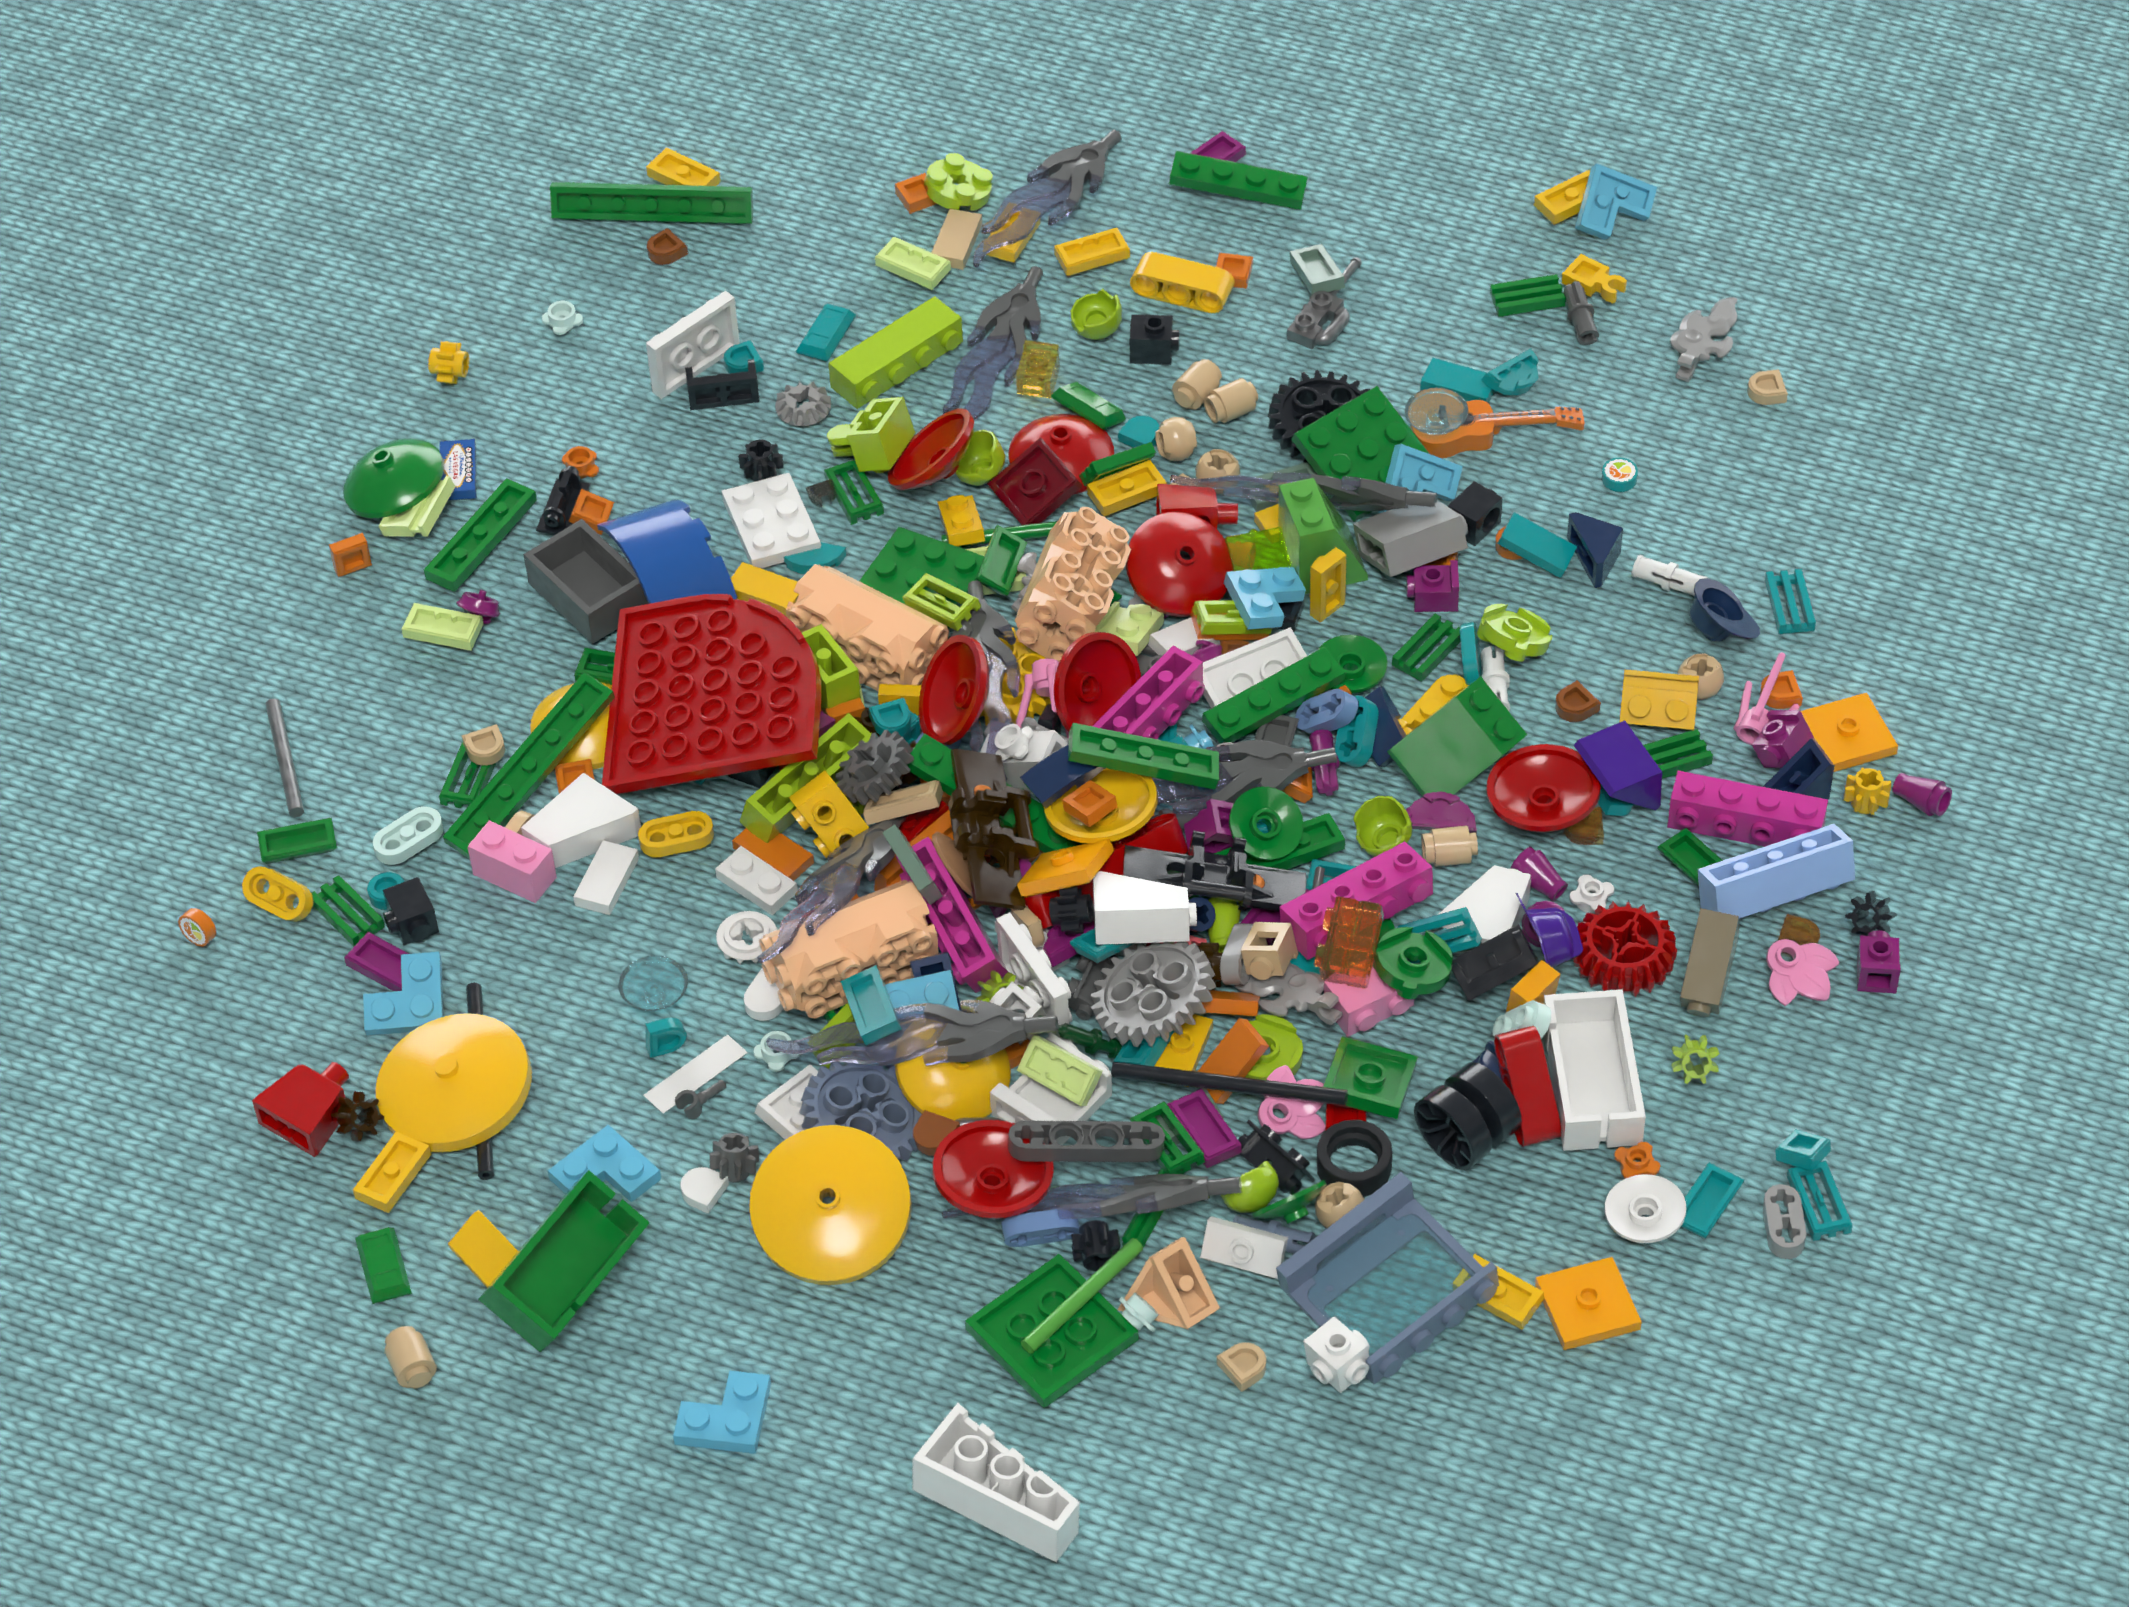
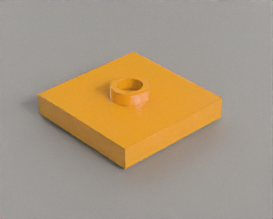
M1867 692L1801 711L1815 740L1835 765L1834 772L1897 754L1898 744Z
M1110 839L1042 853L1017 884L1021 897L1090 883L1114 851Z
M1613 1257L1536 1277L1535 1286L1544 1291L1543 1304L1563 1350L1641 1330L1642 1321Z

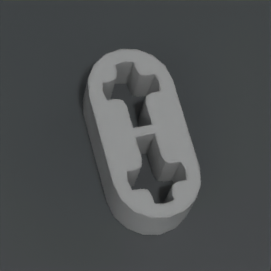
M1236 923L1232 928L1220 962L1221 979L1225 985H1245L1249 980L1250 975L1246 974L1241 948L1253 926L1251 923Z
M1783 1184L1774 1185L1765 1193L1763 1203V1217L1770 1251L1779 1258H1796L1804 1250L1806 1240V1227L1801 1198L1793 1187ZM1776 1201H1783L1787 1207L1786 1214H1781L1780 1206ZM1782 1229H1788L1789 1238L1793 1242H1785L1784 1237H1781Z

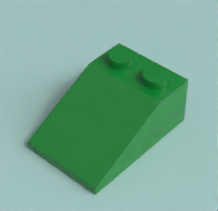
M1480 676L1387 752L1422 796L1426 793L1441 791L1454 795L1526 737L1527 733Z

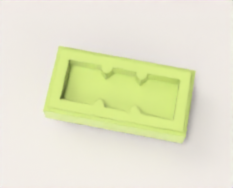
M893 237L875 256L876 266L931 290L951 270V261L896 237Z
M414 603L401 630L403 638L471 651L484 623L480 615Z
M1039 1035L1032 1036L1017 1068V1071L1079 1106H1087L1103 1072Z

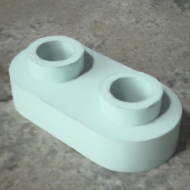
M418 807L378 831L373 839V847L377 859L388 865L400 864L437 841L443 833L439 812L430 807Z
M1535 1000L1518 1006L1497 1018L1492 1030L1493 1036L1534 1025L1542 1039L1550 1025L1551 1009Z

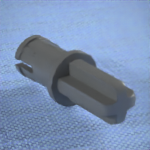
M1574 281L1572 284L1564 287V294L1569 307L1567 316L1568 320L1574 325L1578 343L1590 345L1599 338V333L1593 319L1595 311L1593 306L1588 303L1581 283Z

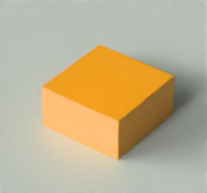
M1541 960L1511 989L1506 1012L1532 1000L1544 1004V995L1556 994L1561 974Z

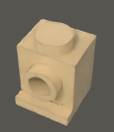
M1254 922L1241 948L1247 975H1252L1259 980H1267L1273 976L1284 975L1291 959H1296L1298 956L1291 923ZM1266 938H1276L1272 946L1267 945Z

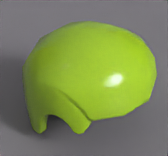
M1101 289L1096 294H1086L1077 299L1070 310L1072 326L1079 335L1090 340H1103L1115 333L1122 323V306L1118 295L1111 296L1107 291Z
M983 429L973 432L968 450L960 461L958 470L955 472L961 482L981 486L989 483L1002 471L1006 456L999 440L992 431Z
M1376 796L1365 801L1353 817L1356 826V839L1361 848L1373 857L1404 841L1408 843L1412 836V822L1404 806L1392 796Z
M1265 1161L1257 1168L1240 1176L1242 1193L1221 1195V1198L1229 1209L1238 1213H1254L1263 1209L1276 1196L1279 1186L1277 1173L1270 1163Z

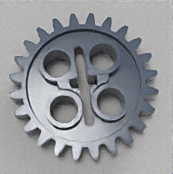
M847 1056L843 1066L836 1059L832 1060L829 1069L821 1066L817 1076L812 1075L807 1087H805L801 1098L803 1103L799 1114L805 1116L802 1128L809 1129L825 1125H839L862 1130L884 1143L899 1161L900 1158L908 1161L912 1152L918 1151L913 1137V1129L922 1114L909 1103L902 1093L895 1076V1065L886 1071L883 1069L882 1059H879L872 1066L869 1065L866 1056L862 1057L860 1064H855L851 1056Z

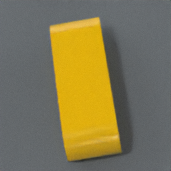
M1157 252L1145 253L1130 279L1131 288L1140 296L1207 313H1218L1223 309L1235 284L1233 276L1222 268Z

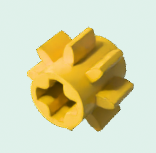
M441 341L440 348H432L428 361L429 372L437 374V382L457 384L458 377L465 378L468 373L469 353L461 351V343Z
M1861 768L1855 776L1848 774L1843 800L1851 802L1854 812L1874 815L1879 806L1883 808L1888 807L1892 783L1891 781H1884L1880 770Z

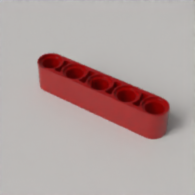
M1167 813L1154 817L1132 835L1111 842L1114 851L1099 871L1123 875L1125 845L1185 854L1188 851V847L1176 814ZM1092 879L1090 883L1078 885V889H1082V894H1090L1093 901ZM1059 890L1024 897L1025 905L1041 920L1042 928L1053 926L1049 914V901L1052 897H1060Z

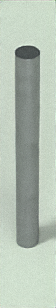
M273 698L269 699L265 705L288 811L291 817H300L303 815L304 809L281 704L278 699Z

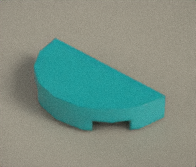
M1530 348L1490 370L1481 380L1491 389L1504 395L1517 396L1527 393L1539 378L1537 369L1538 358Z
M821 542V548L784 556V562L789 570L800 574H806L815 564L823 567H831L835 564L837 567L846 557V547Z

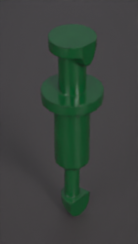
M1067 1023L1058 1025L1057 1032L1060 1038L1084 1046V1050L1088 1054L1093 1055L1097 1050L1106 1052L1109 1058L1115 1059L1122 1048V1044L1118 1040L1110 1039V1041L1102 1039V1032L1099 1029L1094 1028L1089 1032Z

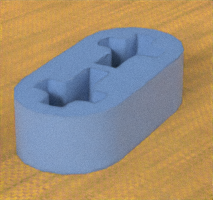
M1333 689L1304 701L1296 712L1295 718H1299L1297 728L1311 735L1316 730L1333 731L1346 726L1354 719L1357 713L1358 700L1355 696L1341 689Z
M1068 1208L1019 1214L1008 1217L1001 1223L1004 1243L1010 1247L1065 1241L1071 1239L1072 1234H1079L1077 1212Z

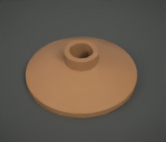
M941 832L934 833L932 841L941 861L959 886L973 897L967 860H963V854L955 848L954 840Z

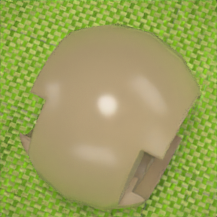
M1171 417L1164 420L1155 433L1158 451L1161 456L1169 461H1182L1190 457L1193 449L1197 446L1194 426L1183 417Z
M1213 449L1203 454L1198 460L1195 469L1196 478L1201 485L1214 488L1216 494H1223L1233 489L1238 482L1240 476L1238 460L1233 454L1225 450Z
M1705 653L1694 654L1684 659L1677 674L1699 676L1697 700L1708 699L1716 695L1724 682L1722 665L1714 657Z
M1343 1182L1332 1183L1322 1190L1315 1201L1316 1217L1321 1225L1327 1229L1365 1199L1361 1192L1352 1184Z

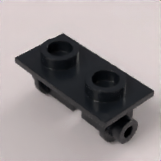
M568 466L560 471L559 479L557 478L536 532L556 535L573 524L568 521L581 489L589 492L591 483L581 482L579 471L575 467Z
M1250 1120L1246 1122L1253 1131L1249 1136L1244 1134L1238 1139L1241 1143V1153L1239 1155L1249 1161L1255 1168L1265 1161L1273 1162L1271 1166L1275 1169L1279 1179L1278 1188L1283 1193L1289 1192L1291 1195L1297 1193L1302 1187L1300 1180L1304 1176L1312 1182L1315 1181L1314 1177L1306 1170L1310 1164L1309 1161L1293 1147L1288 1153L1278 1144L1283 1139L1268 1125L1264 1124L1259 1129Z

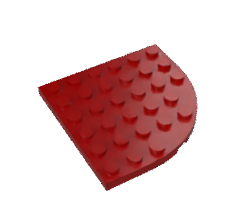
M728 594L688 596L619 610L611 688L615 698L609 707L602 776L603 786L615 794L817 759L821 712L820 671L815 655L803 634L784 614L755 599L749 598L748 601L737 600Z

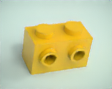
M825 770L789 797L796 806V809L791 814L804 831L810 826L818 835L813 842L826 859L832 854L834 857L840 855L838 849L840 845L869 828Z

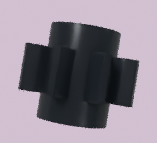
M760 439L746 444V454L738 456L739 466L741 469H744L745 479L751 478L754 482L777 476L776 469L784 468L783 455L778 453V445H772L766 440Z
M1078 886L1059 889L1060 897H1052L1049 901V914L1052 925L1061 926V931L1065 932L1066 935L1084 933L1083 924L1092 923L1094 920V906L1091 895L1082 894V889H1078Z
M1870 891L1866 893L1865 901L1858 896L1851 899L1855 909L1846 914L1845 918L1852 919L1854 925L1851 931L1852 934L1861 931L1866 932L1867 936L1870 932L1876 931V929L1887 933L1891 931L1886 923L1896 917L1897 913L1890 912L1887 905L1890 902L1889 897L1883 900L1876 899L1875 891ZM1869 909H1873L1876 913L1872 918L1873 922H1869L1866 918L1869 915Z
M1092 1220L1085 1222L1079 1227V1234L1071 1235L1074 1262L1083 1260V1266L1091 1271H1097L1120 1250L1118 1229L1109 1231V1226L1104 1221Z

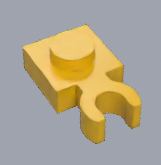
M1580 254L1562 273L1561 283L1568 285L1574 281L1580 282L1587 296L1591 297L1595 292H1598L1605 301L1615 303L1617 300V290L1624 293L1627 280L1619 275H1609L1610 267Z

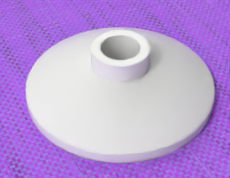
M1635 1175L1620 1181L1610 1190L1605 1201V1216L1610 1227L1621 1237L1638 1243H1653L1664 1240L1679 1230L1686 1217V1201L1681 1190L1671 1181L1656 1175Z

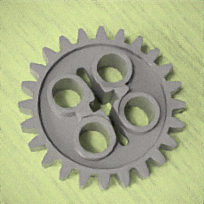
M1187 941L1177 943L1163 942V944L1157 942L1151 943L1150 946L1146 947L1144 943H1138L1137 950L1134 952L1128 948L1124 949L1125 957L1122 960L1116 957L1111 958L1114 967L1112 969L1102 968L1101 972L1105 979L1094 982L1098 991L1091 994V998L1095 1003L1091 1006V1009L1103 1031L1107 1032L1111 1039L1117 1037L1123 1045L1130 1039L1134 1047H1138L1141 1041L1146 1039L1149 1046H1153L1156 1037L1161 1036L1167 1042L1169 1040V1032L1174 1030L1177 1034L1181 1035L1183 1034L1181 1025L1184 1023L1195 1025L1196 1022L1192 1017L1194 1013L1205 1014L1206 1010L1201 1002H1209L1213 999L1209 990L1216 988L1212 979L1215 973L1204 951L1200 952L1195 943L1188 945Z

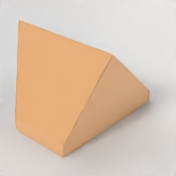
M1185 1237L1179 1238L1150 1256L1125 1296V1299L1128 1301L1134 1293H1137L1158 1312L1159 1315L1155 1321L1189 1329L1220 1309ZM1122 1303L1119 1306L1118 1311L1123 1312L1126 1308Z

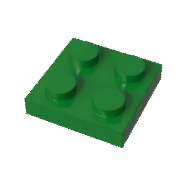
M1342 1036L1323 1087L1348 1090L1346 1106L1398 1120L1416 1069L1418 1056Z

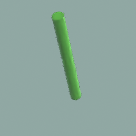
M1135 1238L1130 1239L1021 1341L1023 1348L1030 1354L1034 1353L1143 1251L1142 1244Z

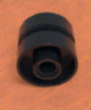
M1476 1062L1465 1064L1447 1078L1444 1085L1434 1088L1414 1106L1417 1126L1428 1145L1446 1163L1460 1170L1471 1168L1489 1154L1492 1146L1500 1145L1518 1131L1522 1124L1519 1106L1509 1088L1493 1071Z

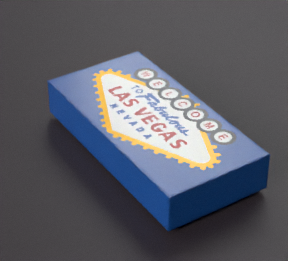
M475 439L440 441V454L444 460V471L440 480H444L445 476H450L455 485L448 500L476 498Z

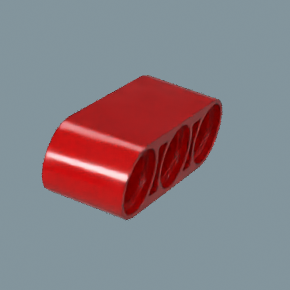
M1533 1025L1495 1035L1494 1046L1501 1078L1516 1099L1522 1116L1521 1127L1515 1132L1519 1145L1525 1147L1560 1138L1562 1134L1560 1118L1541 1037L1537 1028Z

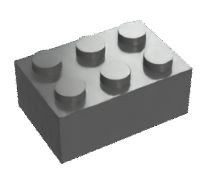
M582 519L523 554L528 583L592 644L618 629L620 609L648 604L644 591L630 563Z

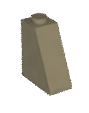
M1700 908L1680 996L1681 1006L1686 1007L1688 1013L1701 1017H1709L1710 1013L1720 1014L1740 935L1739 916Z

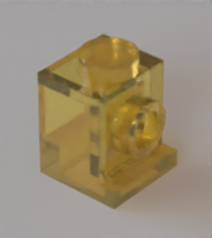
M1025 340L1023 344L1024 350L1016 373L1017 394L1051 398L1060 370L1059 344Z

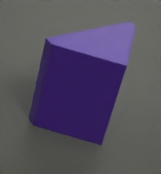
M1625 720L1576 741L1574 747L1611 798L1655 811L1661 806L1662 771Z

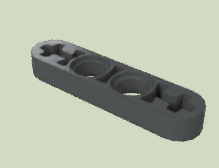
M1020 1121L1013 1124L1009 1129L1007 1147L1009 1153L1021 1161L1151 1162L1157 1160L1163 1154L1165 1134L1159 1125L1145 1121ZM1061 1136H1069L1074 1138L1077 1143L1066 1147L1061 1146L1055 1140ZM1107 1136L1113 1138L1117 1143L1110 1147H1104L1099 1145L1096 1139ZM1027 1138L1030 1143L1025 1144L1022 1139ZM1044 1138H1048V1144H1043ZM1125 1138H1129L1128 1145H1124ZM1142 1139H1148L1150 1144H1144Z

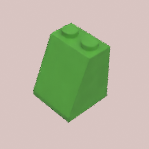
M1309 478L1279 485L1278 545L1287 567L1295 568L1306 589L1305 594L1310 593V569L1313 562L1318 557L1325 556L1335 547L1347 554L1346 585L1367 581V571L1346 522L1316 480Z

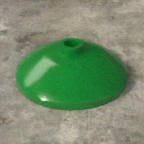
M399 439L387 442L365 454L350 470L343 487L344 500L349 509L361 517L384 518L399 514L420 503L435 489L443 475L444 460L437 447L424 440Z

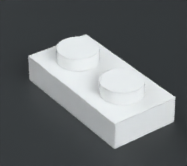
M742 846L715 868L718 880L770 915H774L798 893L796 882Z

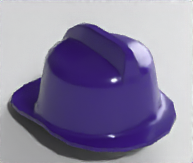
M1515 893L1540 940L1545 962L1555 968L1582 954L1583 946L1578 928L1569 914L1558 908L1526 910L1518 893Z

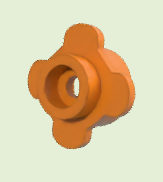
M573 447L562 457V463L566 467L572 466L579 471L580 479L594 477L599 473V468L594 462L597 459V455L587 447Z
M1639 1142L1637 1146L1630 1148L1619 1147L1616 1149L1614 1158L1621 1163L1620 1170L1625 1179L1635 1175H1656L1659 1173L1660 1163L1653 1158V1147L1651 1144Z

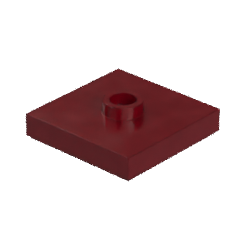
M1041 437L988 483L989 487L1021 525L1041 523L1083 487Z

